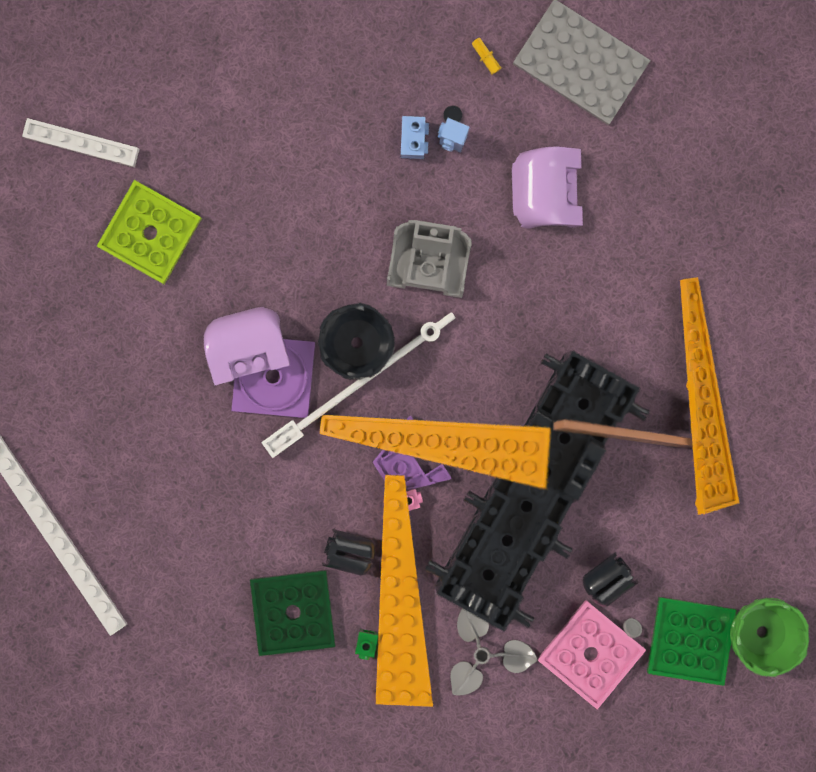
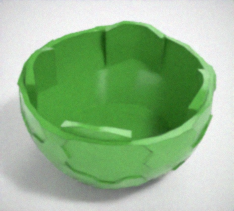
M776 598L757 599L745 605L735 616L730 632L732 648L745 667L761 676L776 677L777 675L789 672L801 664L806 657L809 643V626L803 614L796 607L785 603L783 600ZM764 626L767 632L764 636L760 637L757 635V629Z

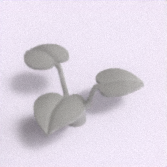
M462 609L457 621L458 633L466 642L476 639L478 649L474 653L476 662L473 667L469 662L463 661L457 663L452 668L450 676L452 694L466 695L477 690L483 681V674L476 667L478 664L487 663L490 658L504 656L503 664L505 668L512 673H520L537 661V657L527 644L518 640L507 642L504 646L505 653L491 654L487 647H481L479 637L487 633L489 623Z

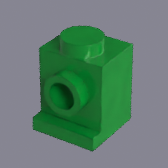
M360 629L355 654L359 655L358 658L370 660V657H374L379 632ZM368 643L370 648L364 649L363 644Z

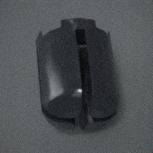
M332 529L334 535L333 537H328L324 551L327 555L326 563L322 562V566L359 576L365 575L372 566L371 560L366 558L374 559L375 556L373 541L369 538Z
M616 552L583 577L585 591L589 596L592 595V600L602 607L609 606L639 583L638 579L633 580L631 569L621 557L619 559L616 558Z

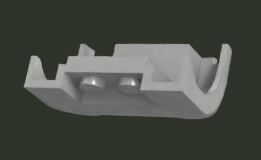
M409 220L407 223L397 226L394 231L386 286L403 289L406 286L442 291L444 292L443 295L462 298L472 244L471 238L461 231V228L436 223Z

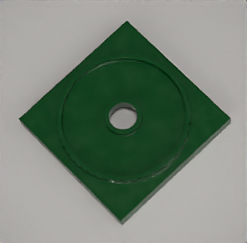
M327 570L250 579L259 656L333 648L336 646ZM290 605H295L300 609L298 618L291 619L287 616L286 610Z

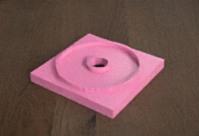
M585 600L537 660L593 707L598 709L644 654L646 649ZM588 647H595L598 651V655L594 660H587L584 657V651Z

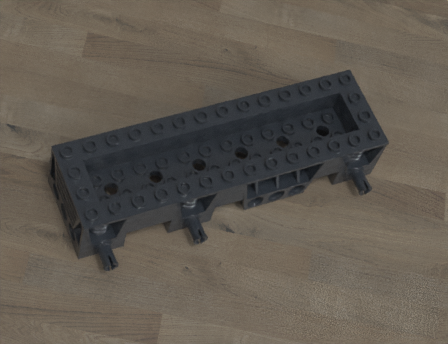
M573 350L565 352L561 360L554 358L547 352L543 357L545 359H542L540 364L554 370L523 426L551 429L548 467L551 473L547 477L546 489L495 477L484 498L469 490L467 495L473 498V500L465 496L463 501L474 506L477 510L445 567L430 559L429 564L425 568V571L439 577L434 585L437 595L505 632L509 623L513 620L527 628L531 626L530 622H533L534 617L519 609V605L524 598L522 592L539 562H544L548 553L554 551L565 557V559H568L570 556L563 550L571 553L573 548L558 541V535L563 528L560 524L572 503L580 499L606 452L605 444L608 437L554 430V423L569 420L615 427L617 423L623 421L628 413L645 421L647 418L645 415H648L650 410L635 403V397L640 390L639 387ZM582 398L586 399L589 404L585 410L580 409L578 406V402ZM563 432L567 433L570 437L566 444H562L559 441V436ZM524 501H530L532 504L528 512L521 509V504ZM505 535H510L513 538L509 546L502 544V538ZM486 569L494 572L490 580L483 578V572Z

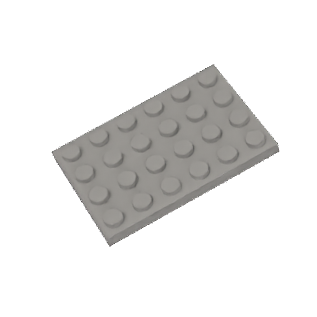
M553 0L514 60L513 65L609 125L650 60L564 4Z

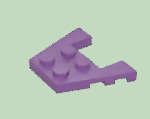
M409 416L406 420H413V418ZM382 450L373 461L384 481L385 474L404 475L406 491L451 479L443 464L425 474L414 457Z

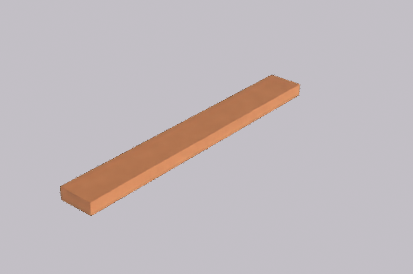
M569 420L554 423V430L686 449L693 448L692 438Z

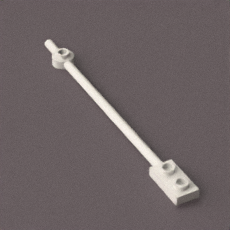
M449 313L437 323H425L421 328V334L394 353L388 363L381 369V372L422 342L435 341L440 335V329L455 319L453 313ZM428 329H433L434 334L432 336L427 335ZM378 374L370 378L357 380L298 424L294 420L290 421L261 443L271 457L274 458L304 436L301 430Z

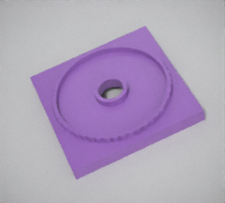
M283 339L290 360V366L275 369L280 374V379L277 383L271 384L266 379V374L271 369L235 378L231 411L306 418L309 414L315 342Z

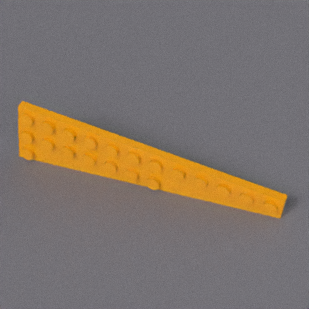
M697 277L680 280L688 379L686 387L689 392L697 497L695 505L699 515L740 502Z
M322 415L320 434L546 489L550 428Z
M385 474L376 704L433 707L405 476Z

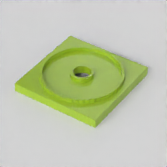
M134 180L97 247L165 285L202 218ZM148 226H153L157 229V235L152 240L144 237V230Z

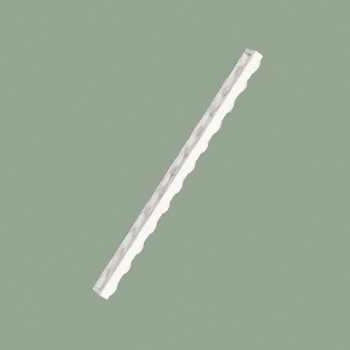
M0 435V473L109 635H113L126 626L127 622Z

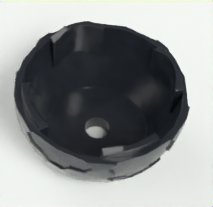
M359 302L332 310L320 325L318 338L320 357L326 367H329L342 378L349 380L370 378L381 372V369L393 355L395 347L393 328L389 321L371 305ZM356 337L361 338L363 341L362 347L358 349L352 346V340Z

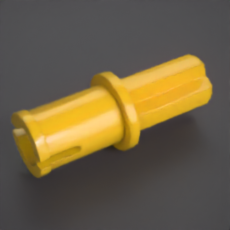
M480 38L472 42L473 47L481 57L480 62H484L491 75L498 72L502 67L492 55L493 52H489Z

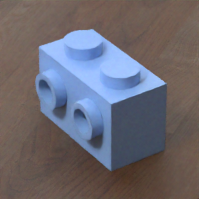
M402 116L401 158L424 159V154H428V142H424L425 135H429V123H425V117Z
M448 118L446 123L442 122L438 131L439 144L447 151L452 152L456 150L461 152L468 135L469 126Z

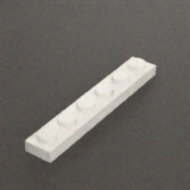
M28 118L22 135L23 138L134 168L139 153V148Z

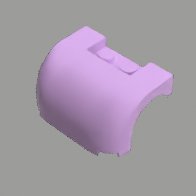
M543 147L519 153L520 155L512 166L513 212L514 216H517L522 224L521 227L534 228L551 225L583 226L582 206H577V169L581 168V149Z
M258 307L223 316L213 320L205 330L204 350L214 385L233 381L234 378L260 371L290 366V360L280 329V319L278 314L271 309Z

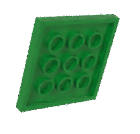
M658 597L647 673L724 686L731 647L730 632L736 609Z

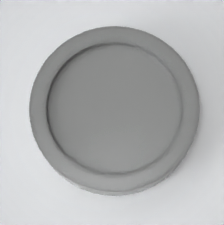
M631 618L624 622L623 628L629 637L637 638L641 635L642 627L637 620Z

